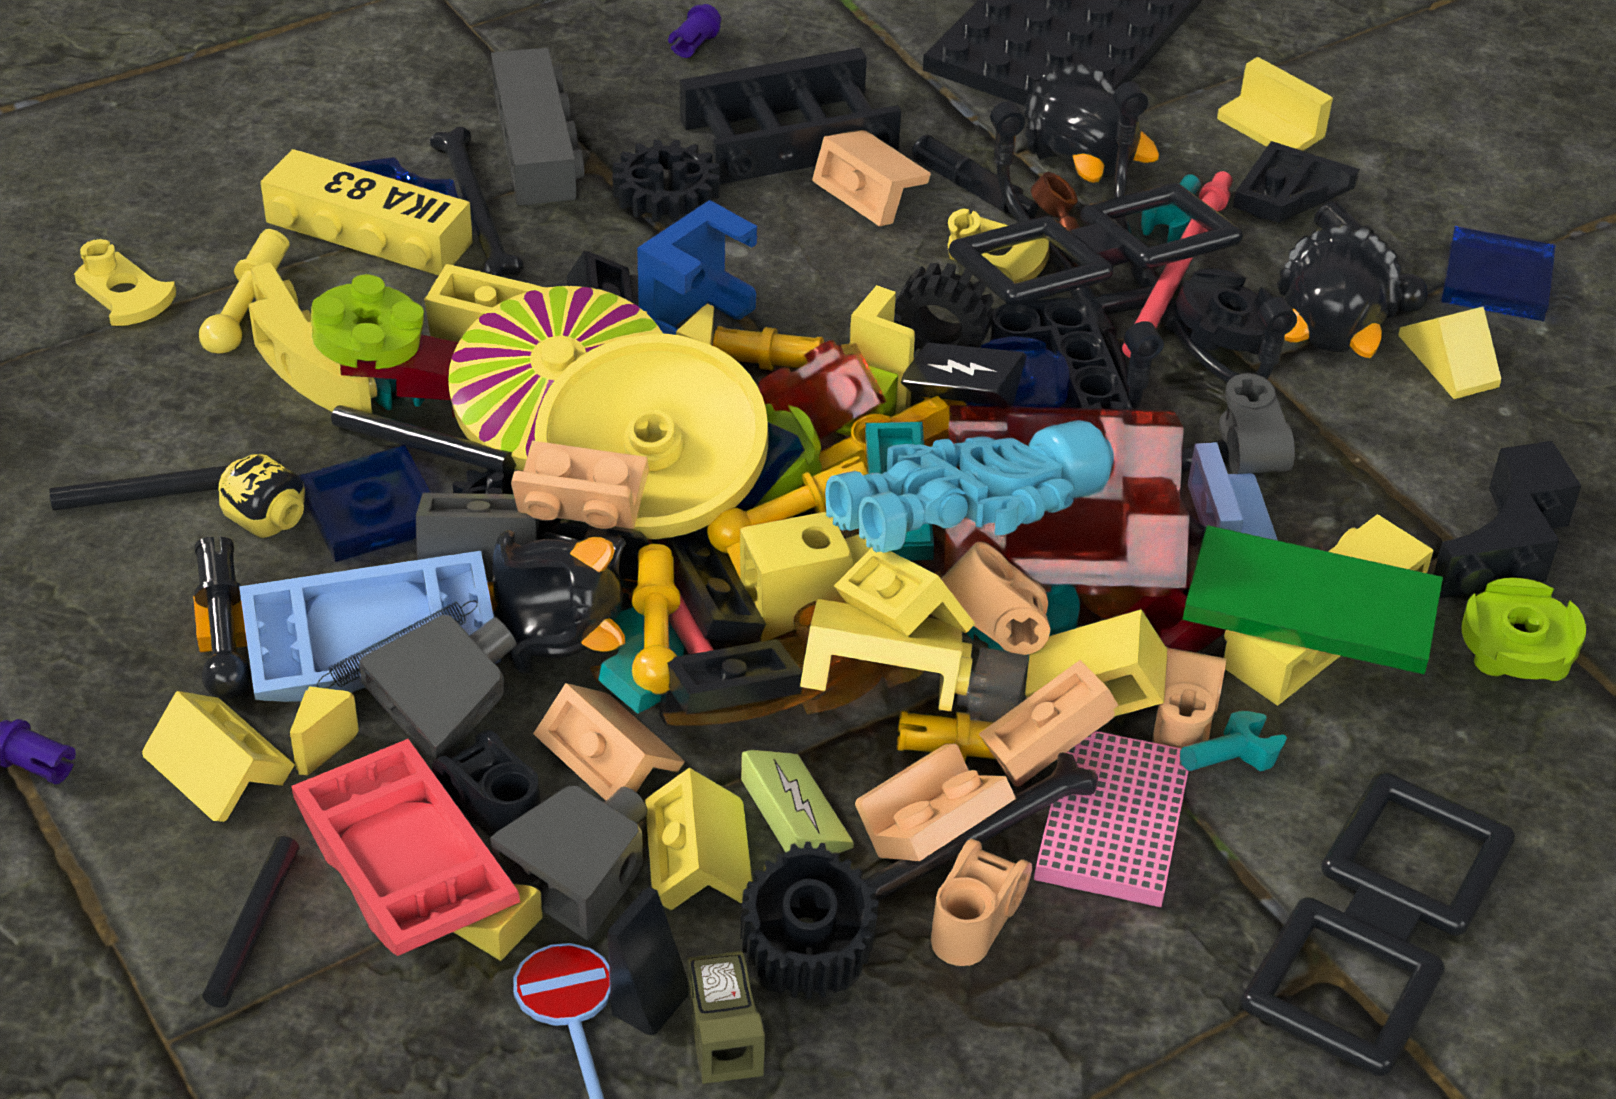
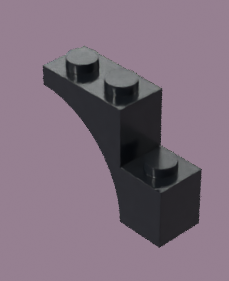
M1552 441L1500 448L1489 487L1498 515L1479 530L1456 539L1442 541L1433 574L1443 577L1440 598L1483 592L1486 590L1488 583L1497 579L1523 578L1538 582L1547 580L1559 542L1552 529L1569 526L1581 488L1580 482Z

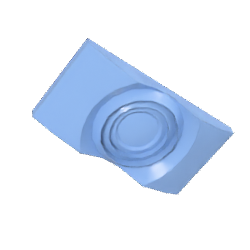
M481 551L239 586L255 700L301 702L309 686L317 687L319 679L329 673V666L337 665V662L340 663L342 659H348V656L351 657L356 652H362V649L365 650L367 646L376 645V642L381 641V639H387V636H392L395 632L398 633L400 629H406V627L414 624V622L417 623L422 618L425 619L428 615L436 613L441 608L444 609L449 604L452 605L455 601L460 607L464 605L462 607L464 615L471 612L465 616L466 622L460 625L469 636L494 617ZM475 600V601L478 602V605H477L476 602H470V603H467V602ZM456 604V606H457V608L459 609L461 615H463L462 612H461V609H460L459 606ZM451 607L456 619L458 620L453 608ZM332 671V674H333L335 680H336L337 683L341 686L340 682L337 680L336 676L334 675V673H333V671ZM328 674L320 680L318 686L325 688L332 685L335 681L331 674ZM359 677V679L356 678V680L345 684V686L339 687L335 683L326 689L352 693L365 688V686L361 683V677Z

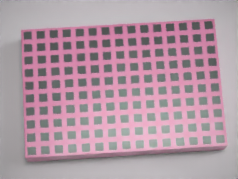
M1095 731L1066 752L1074 756L1078 767L1092 770L1098 775V785L1095 793L1092 795L1072 794L1051 804L1036 863L1034 880L1162 907L1188 776V770L1183 767L1180 761L1181 748Z

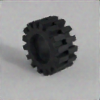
M939 262L930 263L927 270L921 266L915 270L913 276H909L895 302L894 323L911 328L915 332L914 353L918 348L922 350L927 342L981 347L992 325V316L995 308H991L994 302L992 294L982 295L986 285L981 279L973 284L970 282L973 273L965 269L961 276L955 273L956 265L947 263L944 270L941 271ZM927 305H936L949 310L957 317L960 323H950L937 318L931 313Z

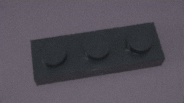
M708 526L680 536L651 539L653 544H662L671 550L674 558V583L705 639H712L721 643L731 641L758 643L766 622L726 553L717 550L711 544L707 533Z

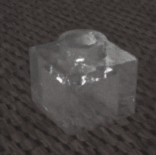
M980 647L975 671H971L967 694L966 696L958 694L957 705L968 707L967 713H970V720L997 721L1023 701L1029 656Z

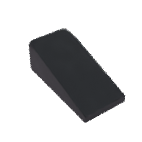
M648 886L608 930L610 995L613 1016L647 1035H655L687 998L688 981L658 891Z

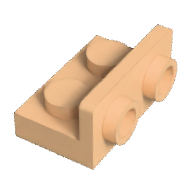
M532 441L524 470L515 471L511 481L517 511L519 513H526L539 520L560 518L586 522L590 526L600 529H610L613 527L634 529L649 472L648 459L644 456Z
M944 744L859 797L855 805L879 858L921 861L1016 798L1006 776L978 775V772L975 770L969 771L959 747L956 744Z

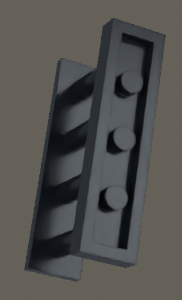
M861 48L680 80V121L685 130L707 126L711 129L716 138L713 139V163H719L720 184L814 167L817 164L823 139L825 136L864 130L898 151L901 109L898 105L872 109L865 98L867 57ZM845 101L852 114L827 118L821 105ZM800 109L807 122L782 126L775 114ZM755 118L761 128L760 131L736 135L729 122Z

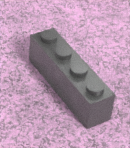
M548 48L491 53L494 96L517 206L577 200L576 180L584 179V164L582 151L577 149L574 120L570 121L568 94L564 93L561 66H552Z

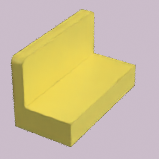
M1257 57L1245 66L1241 95L1219 108L1217 119L1266 147L1271 141L1304 151L1325 137L1333 97Z
M876 285L851 315L849 359L898 374L897 414L910 407L911 391L901 384V379L904 372L913 362L915 332L911 328L894 323L896 292Z
M872 547L834 585V588L846 603L907 637L930 614L964 633H967L975 625L974 621L938 575L891 551L876 553Z
M176 691L142 751L143 757L213 821L225 822L249 782L283 786L295 765L220 698Z
M688 768L645 799L648 811L646 822L652 888L658 891L662 905L670 910H673L708 885L742 904L743 890L747 888L748 881H752L743 801L737 795L693 769Z

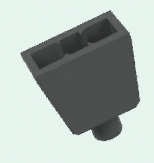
M448 614L441 615L360 659L361 683L427 758L433 762L441 756L449 757L499 702L504 692V676L494 663L514 649L516 642L506 626L495 617L469 636L452 616Z
M567 786L496 832L491 837L492 855L513 884L532 886L540 890L543 912L588 941L602 925L641 870L643 865L642 830L638 823L647 815V807L643 799L628 787H620L611 797L602 802L578 786Z

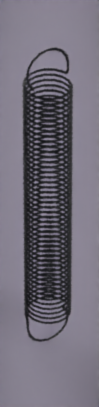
M475 600L467 602V603L476 602L477 605H478V602L475 601ZM455 601L452 605L449 604L444 609L441 608V610L430 614V616L428 615L425 619L422 618L417 623L414 622V624L409 625L406 629H400L398 633L395 632L392 636H387V639H381V641L376 642V645L367 646L365 650L362 649V652H356L351 657L348 656V659L345 658L340 663L337 662V665L329 666V673L322 676L318 683L323 677L331 674L335 682L325 688H329L335 683L339 687L345 686V684L361 677L359 675L360 665L356 660V657L358 661L360 660L358 655L362 659L361 654L364 657V653L367 655V652L375 651V647L379 649L378 646L386 645V641L387 643H389V640L392 642L391 638L394 641V636L396 639L397 635L400 637L399 633L403 636L402 632L404 635L406 634L405 631L407 633L408 630L411 632V629L414 630L413 626L415 629L416 625L419 627L418 623L422 626L421 622L423 625L424 621L426 623L427 620L430 622L429 617L431 620H433L432 616L435 619L434 614L436 617H438L437 613L441 616L440 612L444 615L443 611L447 614L445 609L451 616L448 608L450 609L455 621L459 625L466 622L465 616L471 612L464 615L462 610L464 605L460 607ZM456 604H457V605L459 606V608L461 609V612H462L463 615H461V613H460L459 609L457 608ZM451 607L453 608L458 620L456 619ZM332 671H333L334 675L336 676L337 680L340 682L341 686H340V685L337 683V681L335 680V678H334V676H333V674H332Z

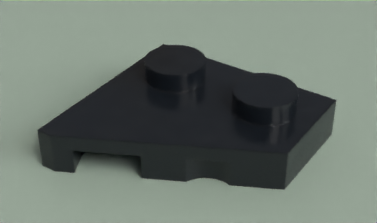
M1271 141L1236 190L1233 207L1249 212L1258 218L1282 222L1353 190L1357 184L1360 169Z

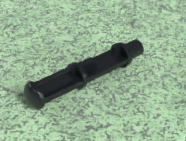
M929 134L922 135L916 140L912 148V157L915 161L948 178L954 184L965 188L997 207L1005 214H1012L1004 201L998 177L995 173L934 139ZM1012 184L1017 199L1029 217L1033 219L1037 214L1039 205L1024 196L1022 188Z

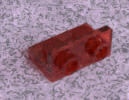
M834 340L827 341L804 355L808 363L791 373L788 367H784L758 382L762 388L760 393L764 404H772L775 411L784 410L791 412L788 405L799 408L810 418L819 440L824 439L887 402L856 343L837 346Z

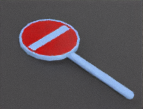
M573 943L552 944L538 949L520 963L513 977L514 998L521 1010L534 1020L554 1026L568 1025L589 1098L604 1099L581 1022L594 1017L607 1005L611 997L609 964L603 956L593 949Z

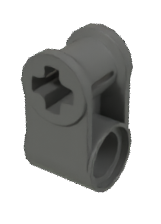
M1244 373L1234 376L1226 385L1225 398L1228 408L1219 420V432L1229 450L1228 463L1232 474L1290 471L1294 464V439L1292 430L1283 416L1275 394V388L1270 381L1256 374Z

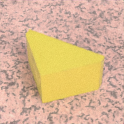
M1484 306L1400 327L1398 336L1453 399L1495 389L1500 386L1501 375Z

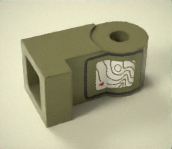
M737 951L687 958V977L692 1008L691 1022L702 1084L764 1076L765 1034L760 1013H756L743 952ZM747 1047L745 1053L735 1060L723 1061L712 1056V1051Z

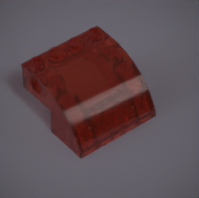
M950 405L948 439L953 444L963 443L967 438L990 437L995 440L1013 438L1029 446L1031 439L1039 430L1049 426L1081 420L1092 423L1110 442L1114 453V462L1109 481L1103 490L1090 496L1073 499L1072 505L1054 513L1045 511L1040 520L1030 524L1021 523L1011 533L995 535V523L976 527V523L967 517L958 525L946 528L944 575L976 542L981 541L995 548L1009 563L1032 580L1038 582L1045 589L1046 593L1051 591L1052 584L1076 585V592L1086 595L1110 594L1112 586H1136V594L1148 597L1170 596L1172 594V587L1186 588L1189 514L1180 497L1183 426L1175 411Z

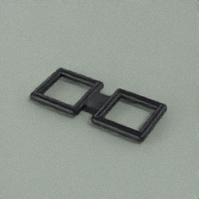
M1171 183L1086 205L1080 212L1082 222L1087 225L1084 227L1068 230L1053 217L1044 216L955 239L949 245V253L964 268L972 272L978 280L981 279L986 287L1006 304L1016 306L1107 281L1113 275V266L1127 263L1131 260L1142 269H1151L1235 246L1242 241L1243 232L1238 226L1182 185ZM1173 204L1206 228L1208 232L1148 247L1113 219ZM1045 237L1060 249L1063 254L1075 262L1078 267L1015 283L982 254Z
M1388 772L1377 773L1370 781L1321 864L1322 872L1327 878L1357 891L1345 913L1311 897H1305L1298 901L1241 996L1242 1008L1247 1013L1374 1075H1387L1392 1071L1445 971L1444 962L1440 957L1409 943L1421 921L1453 936L1462 935L1467 931L1515 841L1513 829L1506 824ZM1389 800L1484 842L1450 905L1353 862ZM1313 928L1412 973L1374 1044L1274 996Z

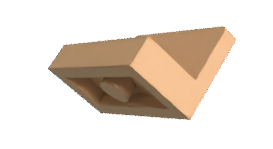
M860 130L824 137L812 181L880 227L893 224L903 188L928 184L931 173L869 132Z
M1079 660L984 729L979 735L1014 786L1019 787L1057 760L1059 753L1068 752L1113 719L1115 715L1113 709L1119 705L1110 690Z
M568 683L564 685L533 733L605 801L620 787H628L637 792L652 768L679 772L685 763L678 754L611 695Z

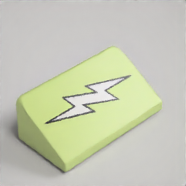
M760 750L742 752L741 780L785 852L790 851L792 843H796L799 848H804L805 842H811L813 848H817L820 843H825L826 850L832 853H841L853 848V840L798 754Z

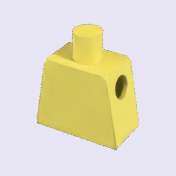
M826 512L740 528L741 581L766 622L760 637L761 642L771 640L811 623L817 598L846 603L834 588V585L871 549L866 546V539H861L859 534L844 539L839 527L833 525V517H827Z

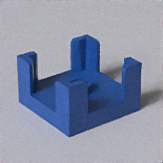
M709 200L637 248L639 308L647 311V314L656 322L663 334L676 335V331L679 329L676 327L678 323L707 303L736 320H740L756 309L755 289L725 271V234L752 248L757 244L756 225Z

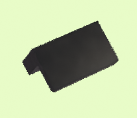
M778 639L674 657L670 662H667L669 668L668 688L670 690L661 694L659 716L665 725H673L770 707L776 703V698L801 694L802 670Z

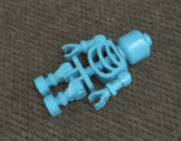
M1081 420L1049 426L1039 430L1031 439L1029 446L1013 438L995 440L990 437L967 438L965 442L955 444L950 439H940L934 441L932 447L914 444L895 445L888 448V471L882 475L875 472L863 476L860 472L851 471L833 475L828 479L825 490L826 516L829 518L833 517V525L839 526V529L842 531L859 529V537L866 539V546L868 548L873 547V551L876 553L901 549L905 542L906 532L919 529L922 524H935L942 528H952L958 525L965 517L974 521L976 527L995 523V535H1005L1015 531L1021 523L1030 524L1040 520L1045 511L1051 513L1061 511L1071 506L1073 499L1090 496L1103 490L1110 478L1114 453L1110 442L1104 437L1102 432L1092 423Z

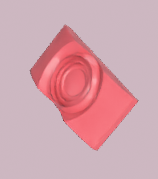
M409 739L291 786L294 799L326 862L341 874L351 889L371 931L396 956L520 903L517 888Z

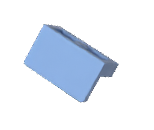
M1217 442L1196 443L1188 487L1200 523L1205 527L1209 525L1278 541L1255 475L1252 473L1228 474Z

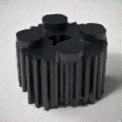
M805 842L804 848H799L796 843H792L790 851H787L784 855L781 853L776 855L775 863L769 860L765 861L764 871L756 870L754 872V882L748 881L747 888L743 890L740 928L742 952L747 953L746 962L748 966L754 965L755 979L768 991H777L782 994L788 989L791 990V997L794 998L798 996L799 992H804L806 999H811L813 992H818L821 997H826L827 989L831 988L835 993L849 989L859 979L863 964H867L869 961L878 916V901L875 900L876 888L870 887L869 880H861L862 871L860 868L851 870L852 861L849 859L843 862L838 861L839 854L826 850L825 843H820L817 848H813L811 842ZM805 917L813 918V923H805L799 919Z

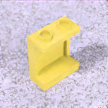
M817 598L809 630L800 687L825 691L832 656L838 655L940 673L939 710L951 711L954 694L965 696L967 694L972 667V644L962 642L961 630L939 619L927 617L907 637L850 604Z

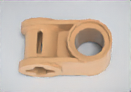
M981 541L976 542L941 578L974 621V627L998 643L1004 650L1016 655H1028L1043 648L1048 641L1050 624L1046 616L1048 597L1045 589L1038 582L1032 580L1009 563L999 551L989 544Z
M1167 648L1164 703L1158 706L1152 738L1153 743L1182 749L1183 747L1209 740L1212 718L1218 709L1226 658Z
M972 838L969 839L960 851L952 871L939 888L936 896L931 933V945L935 954L946 963L956 966H970L980 962L987 955L988 950L1008 917L1013 916L1018 909L1030 881L1032 864L1023 859L1015 864L982 850L981 842Z

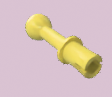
M273 229L264 230L247 258L240 260L236 264L234 274L239 280L236 288L221 314L208 317L200 327L199 340L205 350L212 353H226L240 345L242 330L239 324L249 308L248 304L252 303L255 298L251 268L271 262L275 270H277L290 246L289 240L280 232Z

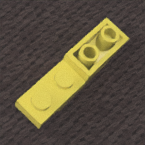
M271 262L252 267L251 275L256 302L249 303L248 306L254 344L265 361L296 391L333 412L336 406L342 405L372 413L371 398L377 397V387L374 378L341 375L340 364L324 356L315 347L312 339L311 314L308 310L301 311L299 309L297 295L289 279L282 281Z

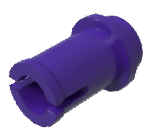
M708 4L693 6L687 13V20L669 35V43H674L681 37L670 47L672 51L680 57L688 58L694 54L696 49L706 39L714 38L720 32L721 27L719 12Z
M16 719L13 722L9 720L0 722V766L10 767L16 765L47 779L48 782L54 785L60 784L66 779L74 764L66 762L62 758L75 759L76 752L72 746L63 745L32 731L30 724L23 719Z

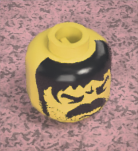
M252 454L243 459H238L232 462L222 474L219 481V505L223 514L257 537L266 538L282 530H288L294 527L302 517L305 501V487L302 479L267 455Z

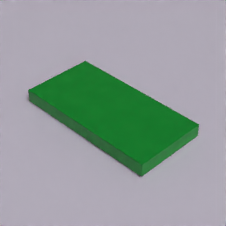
M1207 525L1186 600L1183 620L1424 675L1429 660L1443 577Z

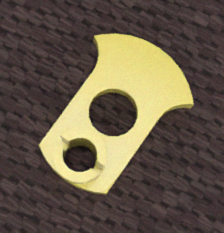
M969 209L957 210L948 219V227L951 232L948 251L950 243L955 239L1009 225L982 218L975 211L969 214ZM1044 237L1014 245L1008 253L1000 256L983 253L982 255L1013 282L1019 283L1036 278L1044 269L1049 259V240ZM949 253L950 259L955 260Z
M102 239L92 240L81 247L80 254L84 264L74 273L76 284L111 311L109 315L111 326H124L147 321L162 313L174 300L176 295L175 281L161 282L153 279L122 254L115 252L114 245H110L109 241ZM122 283L136 285L132 290L126 292H113L110 290L112 287Z

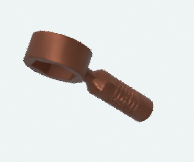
M1045 172L1031 187V195L1035 202L1048 214L1059 218V223L1068 230L1079 228L1076 219L1068 215L1069 211L1078 201L1075 191L1060 176L1051 172Z

